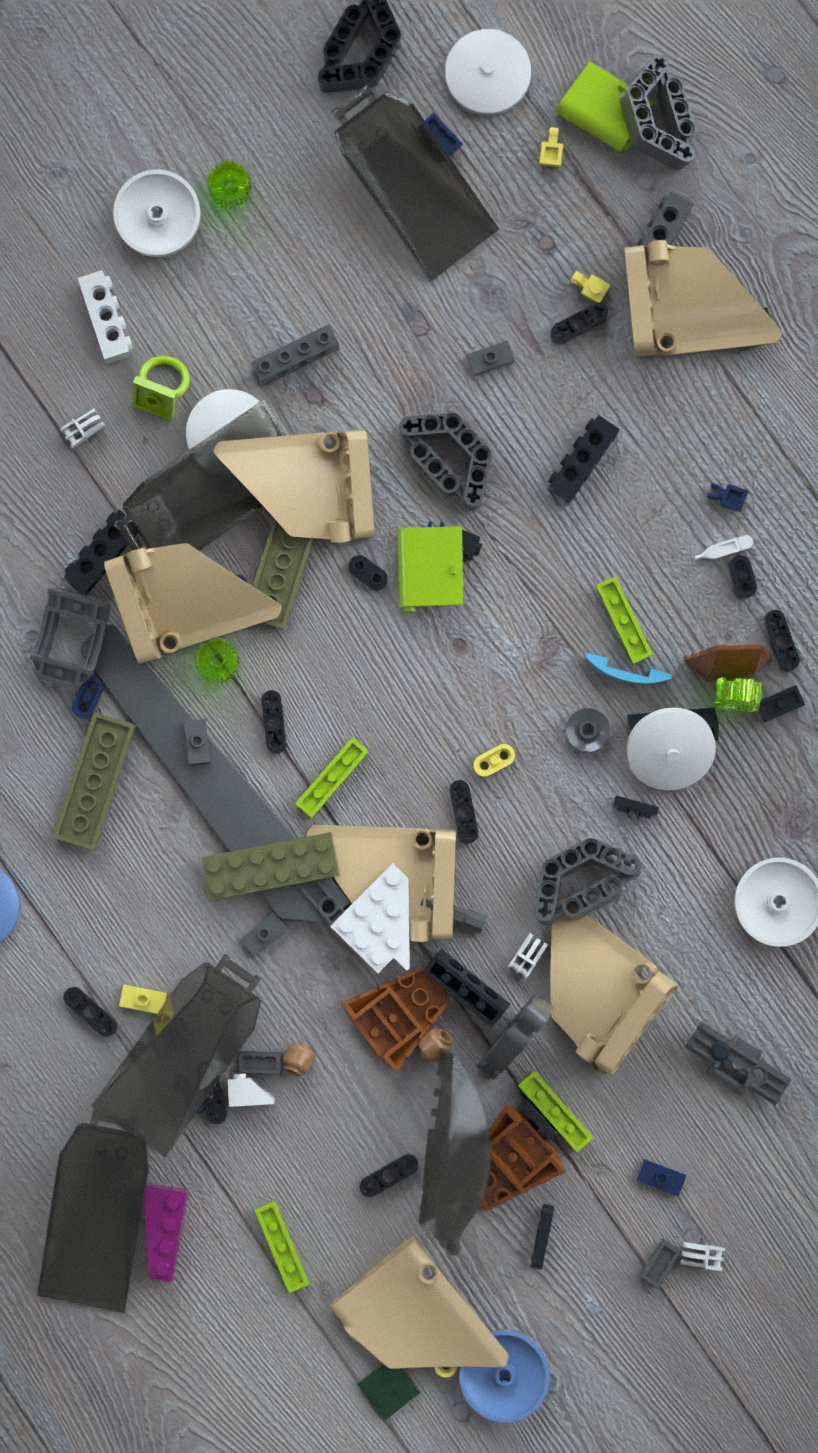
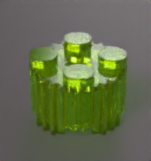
M229 159L227 162L223 160L222 163H219V166L215 165V169H211L212 173L209 172L207 176V186L213 202L221 208L223 206L225 209L229 207L230 210L232 207L236 209V206H244L248 202V198H250L252 189L250 175L246 168L243 169L242 165L239 166V163H234V160L230 162ZM232 182L233 186L227 187L228 183Z
M212 637V640L208 639L207 643L204 641V645H200L201 648H198V652H195L197 657L194 658L199 673L207 681L212 683L215 681L217 684L219 681L223 683L224 680L228 682V680L233 679L236 673H238L237 668H240L238 665L240 664V656L235 646L229 643L228 640L225 641L224 638L219 639V637L216 639ZM220 655V658L223 660V662L220 663V665H216L214 662H212V660L216 659V656Z
M726 677L718 678L715 702L717 710L730 711V709L736 710L738 708L739 713L758 712L762 682H753L752 679L747 678L731 679V681H727Z

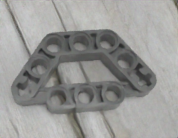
M656 54L642 67L622 92L619 102L633 147L673 169L681 170L695 157V151L688 140L695 133V123L682 82L676 77L670 78L667 58L661 54ZM655 84L658 87L657 97L668 133L656 127L647 98L648 93Z
M457 413L404 417L400 422L399 432L412 446L410 456L415 465L443 495L450 497L456 494L468 509H478L482 505L492 456L490 448ZM449 420H455L458 423V427L450 429L446 423ZM434 422L437 428L433 431H428L425 428V424ZM418 423H421L422 432H419ZM407 424H411L412 432H407V429H405ZM464 436H470L473 442L470 445H465L461 442V439ZM449 437L470 460L466 486L458 480L457 476L422 439ZM424 449L426 455L418 458L414 454L415 450ZM478 452H485L488 458L484 461H479L475 455ZM431 465H438L441 468L440 472L437 474L431 473L429 471ZM474 473H480L483 475V480L475 482L471 476ZM445 481H453L455 487L452 490L445 489L443 486ZM473 488L477 489L476 499H479L475 500V503H471L470 498H467L472 496Z
M587 838L547 859L542 865L535 906L537 921L544 926L552 924L563 916L571 921H576L613 902L621 896L623 884L635 880L641 875V862L637 857L594 838ZM588 846H595L597 851L590 855L585 852V849ZM608 855H615L617 860L614 863H607L605 858ZM570 856L578 859L573 865L566 863V859ZM590 864L615 873L558 904L563 878ZM632 864H634L635 869H632L631 872H628L627 866L631 867ZM554 866L558 868V872L555 875H548L546 873L547 869ZM609 884H616L618 890L611 893L606 890V887ZM546 888H553L555 890L554 894L550 897L544 896L543 891ZM590 894H596L599 899L595 903H590L587 901V897ZM544 903L548 904L549 911L546 918H543L541 914L545 911ZM576 904L579 910L576 913H569L567 911L568 906Z
M534 994L506 1026L476 1067L492 1080H495L527 1046L533 1037L532 1033L534 1031L538 1032L549 1019L553 1008Z

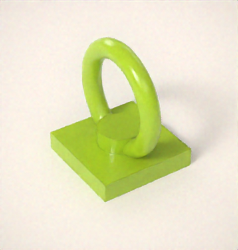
M157 356L147 360L133 381L131 406L172 422L175 416L176 399L183 396L190 385V374L187 367L178 359L169 356ZM157 365H170L181 374V384L176 390H172L147 380L149 370Z

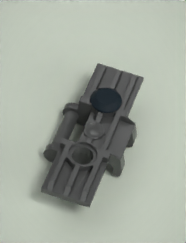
M701 1021L685 1048L711 1064L706 1074L709 1076L714 1075L737 1090L739 1095H742L747 1087L776 1106L792 1079L761 1059L763 1051L744 1041L738 1034L734 1036L732 1041ZM724 1062L744 1075L743 1082H739L719 1069L720 1063ZM755 1069H760L763 1072V1078L759 1082H755L751 1078V1073Z

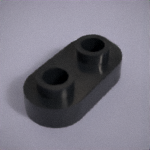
M357 555L349 561L348 567L351 575L371 590L380 591L386 587L388 583L386 572L365 556ZM358 562H361L364 565L363 568L360 570L355 568V565ZM378 575L381 577V581L376 583L373 581V577Z
M737 555L729 562L728 569L736 595L742 599H748L756 593L757 583L750 560L746 556ZM736 564H741L743 570L738 571L735 567ZM743 584H746L749 587V590L747 592H744L741 589V586Z

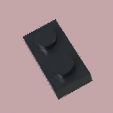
M797 685L756 702L764 723L805 705Z
M617 795L613 801V805L617 806V811L629 813L630 810L639 812V817L651 819V816H657L659 810L657 806Z
M529 1097L522 1102L521 1108L523 1110L521 1113L528 1121L533 1120L537 1124L536 1129L544 1138L547 1136L550 1140L554 1138L558 1130Z

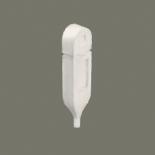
M744 535L712 545L702 554L695 556V560L700 558L715 560L747 550L753 545V539L748 535Z

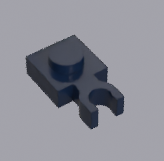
M711 484V488L718 490V492L714 495L708 493L707 498L712 500L721 499L720 505L722 507L742 512L749 494L748 490L727 484L725 490L718 484Z

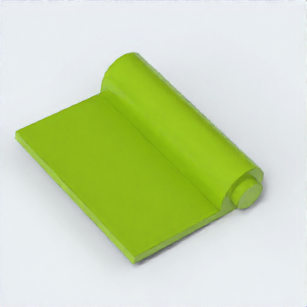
M589 61L561 100L556 113L620 153L624 150L627 152L632 146L619 102V97L628 84ZM647 97L651 108L655 101Z
M462 526L398 529L399 608L403 609L404 613H415L416 609L422 606L464 605Z

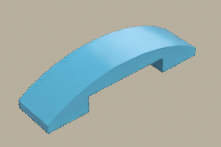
M587 653L584 659L601 674L627 684L656 685L670 681L672 678V674L653 669L649 671L648 677L606 667L608 658Z

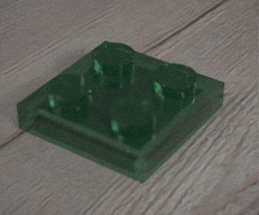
M383 1363L358 1382V1386L384 1420L388 1419L420 1394V1390L403 1368L391 1369Z

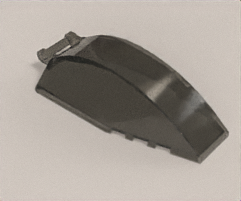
M441 1048L437 1076H442L440 1088H434V1096H439L437 1109L431 1108V1116H436L434 1129L428 1128L419 1223L434 1227V1239L438 1240L439 1245L445 1248L449 1255L455 1256L460 1251V1236L476 1214L485 1195L491 1164L490 1138L483 1105L474 1084L456 1055L446 1048Z

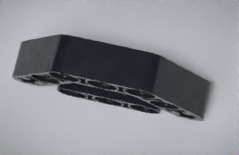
M362 0L359 5L353 4L345 9L323 48L325 65L318 73V84L323 92H341L372 88L378 85L401 45V31L387 0H378L377 8L374 0ZM369 14L379 36L365 62L340 65ZM351 15H358L360 17L356 21L349 19ZM380 16H386L388 20L385 22L378 21V18ZM341 33L349 35L346 39H341L338 36ZM389 35H394L397 37V39L394 41H389L386 39V37ZM331 51L339 53L336 57L328 56V53ZM379 53L386 55L384 59H377L375 56ZM369 71H372L376 74L372 78H368L365 76V74ZM347 74L354 75V79L350 81L345 80L344 76ZM325 78H330V82L327 83Z

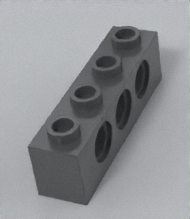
M673 192L669 194L668 198L664 196L658 206L661 209L658 216H652L648 227H650L647 235L642 234L637 245H647L651 241H656L653 235L661 233L664 236L663 240L672 246L694 204ZM672 215L674 221L667 222L663 216Z
M328 324L252 361V368L263 387L339 350V343Z

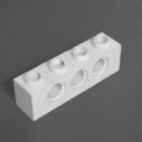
M103 270L78 278L106 364L131 357L130 349H133L130 337H125L123 329H126V324L123 316L118 317L116 311L120 306L117 297H112L110 289L113 288L110 276L105 277ZM100 292L106 294L103 300H95L96 294ZM104 313L112 314L111 319L108 321L101 319ZM111 333L119 334L118 339L115 341H109L108 336Z

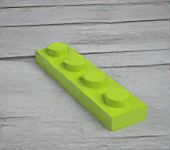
M616 576L597 584L595 587L632 665L653 656Z
M352 737L295 804L313 818L369 751Z
M535 1070L518 1084L522 1091L577 1153L593 1139V1136Z
M276 1200L256 1208L255 1213L288 1293L310 1285Z

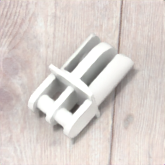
M95 408L76 420L72 419L73 421L60 429L61 432L66 434V440L71 442V448H75L84 441L87 442V438L106 427L104 422L99 423L101 417L96 415L97 411ZM76 425L78 429L71 432L70 428ZM81 433L82 437L77 440L75 436Z
M531 933L528 934L507 967L516 970V974H522L525 980L548 946L544 942L534 959H529L541 941L539 938H536L526 955H523L522 952L533 937ZM518 956L524 959L520 965L514 962ZM526 961L531 964L529 970L523 968Z
M683 1242V1247L703 1250V1253L682 1250V1256L702 1259V1262L681 1259L680 1264L722 1271L720 1264L723 1261L721 1256L722 1251H725L724 1247ZM710 1249L716 1250L715 1256L709 1255ZM708 1259L714 1260L713 1266L708 1265Z

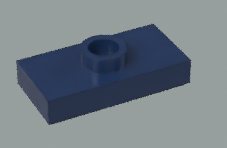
M434 113L418 126V130L447 160L463 146V143Z
M644 1159L636 1180L679 1196L686 1175Z

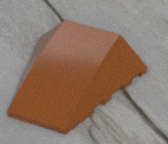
M717 645L699 651V655L698 653H692L691 655L684 656V661L706 682L751 681L771 660V654L763 645Z
M424 966L341 1002L351 1023L375 1054L394 1073L398 1072L419 1041L423 1039L427 1031L451 1001L442 988L423 973Z
M506 1104L457 1176V1179L477 1202L488 1211L567 1171L556 1149L546 1138L541 1136L535 1125L528 1121L521 1112Z

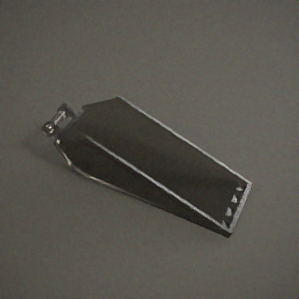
M364 85L358 94L341 107H336L331 111L341 124L333 133L342 156L430 281L434 280L499 230L413 103L389 92H385L376 98L372 90L367 85ZM367 98L370 104L347 120L344 115Z
M265 399L256 403L141 482L127 498L122 507L127 515L114 522L113 525L117 530L121 531L133 551L140 549L141 546L128 528L127 524L129 522L133 523L147 545L145 549L187 543L200 551L263 507L215 456L213 449L219 441L287 436Z
M227 954L222 956L216 967L208 962H204L179 982L91 1107L166 1158L253 1033L261 1000L252 992L262 978L257 975L253 976L231 961ZM226 967L248 982L249 986L247 988L243 987L221 972L222 969Z
M93 1109L90 1124L82 1123L78 1125L60 1152L37 1296L125 1313L149 1173L146 1138L143 1134L135 1133L138 1117L131 1116V1118ZM98 1122L128 1127V1132L98 1126Z

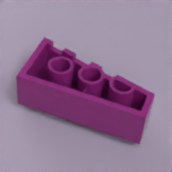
M144 1183L142 1187L149 1278L172 1282L175 1278L189 1190Z

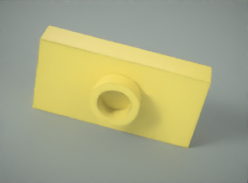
M124 984L119 1006L163 1015L168 993Z

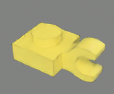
M550 127L548 142H542L539 165L561 167L563 144L557 143L559 128Z
M576 271L571 279L573 284L583 288L580 295L594 303L601 302L610 287V284L593 274L587 279L583 274Z

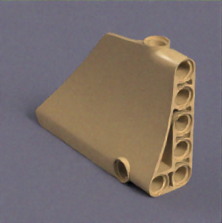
M665 240L651 241L647 245L625 247L635 357L660 354L670 356L775 344L781 338L782 331L708 248L671 246ZM664 340H670L673 342V345L670 348H663L661 343Z
M365 430L219 441L214 447L213 453L247 488L288 535L292 537L329 539L332 543L351 541L350 539L371 538L374 536L368 441ZM329 436L332 440V445L326 448L324 446V439Z
M187 543L150 549L143 547L104 562L110 585L139 664L158 659L164 654L173 653L178 649L277 618L282 609V606L277 601L246 583ZM167 637H173L176 640L175 647L167 645Z
M314 824L307 831V837L332 832L340 876L334 878L352 904L393 863L409 879V941L452 940L456 830ZM425 833L429 837V841L423 845L419 844L416 840L418 834ZM426 899L430 900L431 904H433V910L426 908Z
M566 899L558 900V904L562 903ZM574 904L567 908L569 913H576L579 910ZM589 915L576 921H571L563 916L552 923L550 995L551 1007L553 1009L551 1016L578 1047L576 1053L589 1062H595L604 1071L612 1075L674 994L678 984L660 972L652 962ZM643 967L649 970L650 975L648 979L644 978L641 974Z
M414 1236L405 1240L329 1306L343 1323L344 1329L351 1338L361 1343L391 1369L418 1367H504L507 1364L508 1353L440 1272L436 1264L429 1258L426 1250ZM432 1267L434 1274L430 1277H425L422 1275L423 1269Z

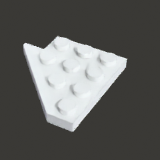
M393 863L330 926L377 974L393 958L406 971L410 968L409 879Z

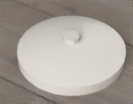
M484 29L469 33L453 46L447 57L445 80L449 93L462 108L474 114L492 116L512 109L522 100L530 83L531 66L525 49L515 38L502 31Z
M148 170L133 176L122 186L114 203L113 215L120 237L131 249L150 257H165L179 252L192 241L199 228L201 210L195 191L185 179L166 170Z
M220 390L207 395L193 408L186 425V440L194 459L207 471L227 477L234 475L213 453V449L219 441L273 437L272 422L265 407L252 395L239 390Z
M682 708L660 709L642 718L631 731L626 748L628 762L634 775L644 784L660 790H678L700 780L710 769L716 751L715 739L707 722L698 714Z
M771 858L753 865L742 876L735 891L734 906L740 925L753 939L769 946H790L803 941L818 926V879L806 866L792 859Z

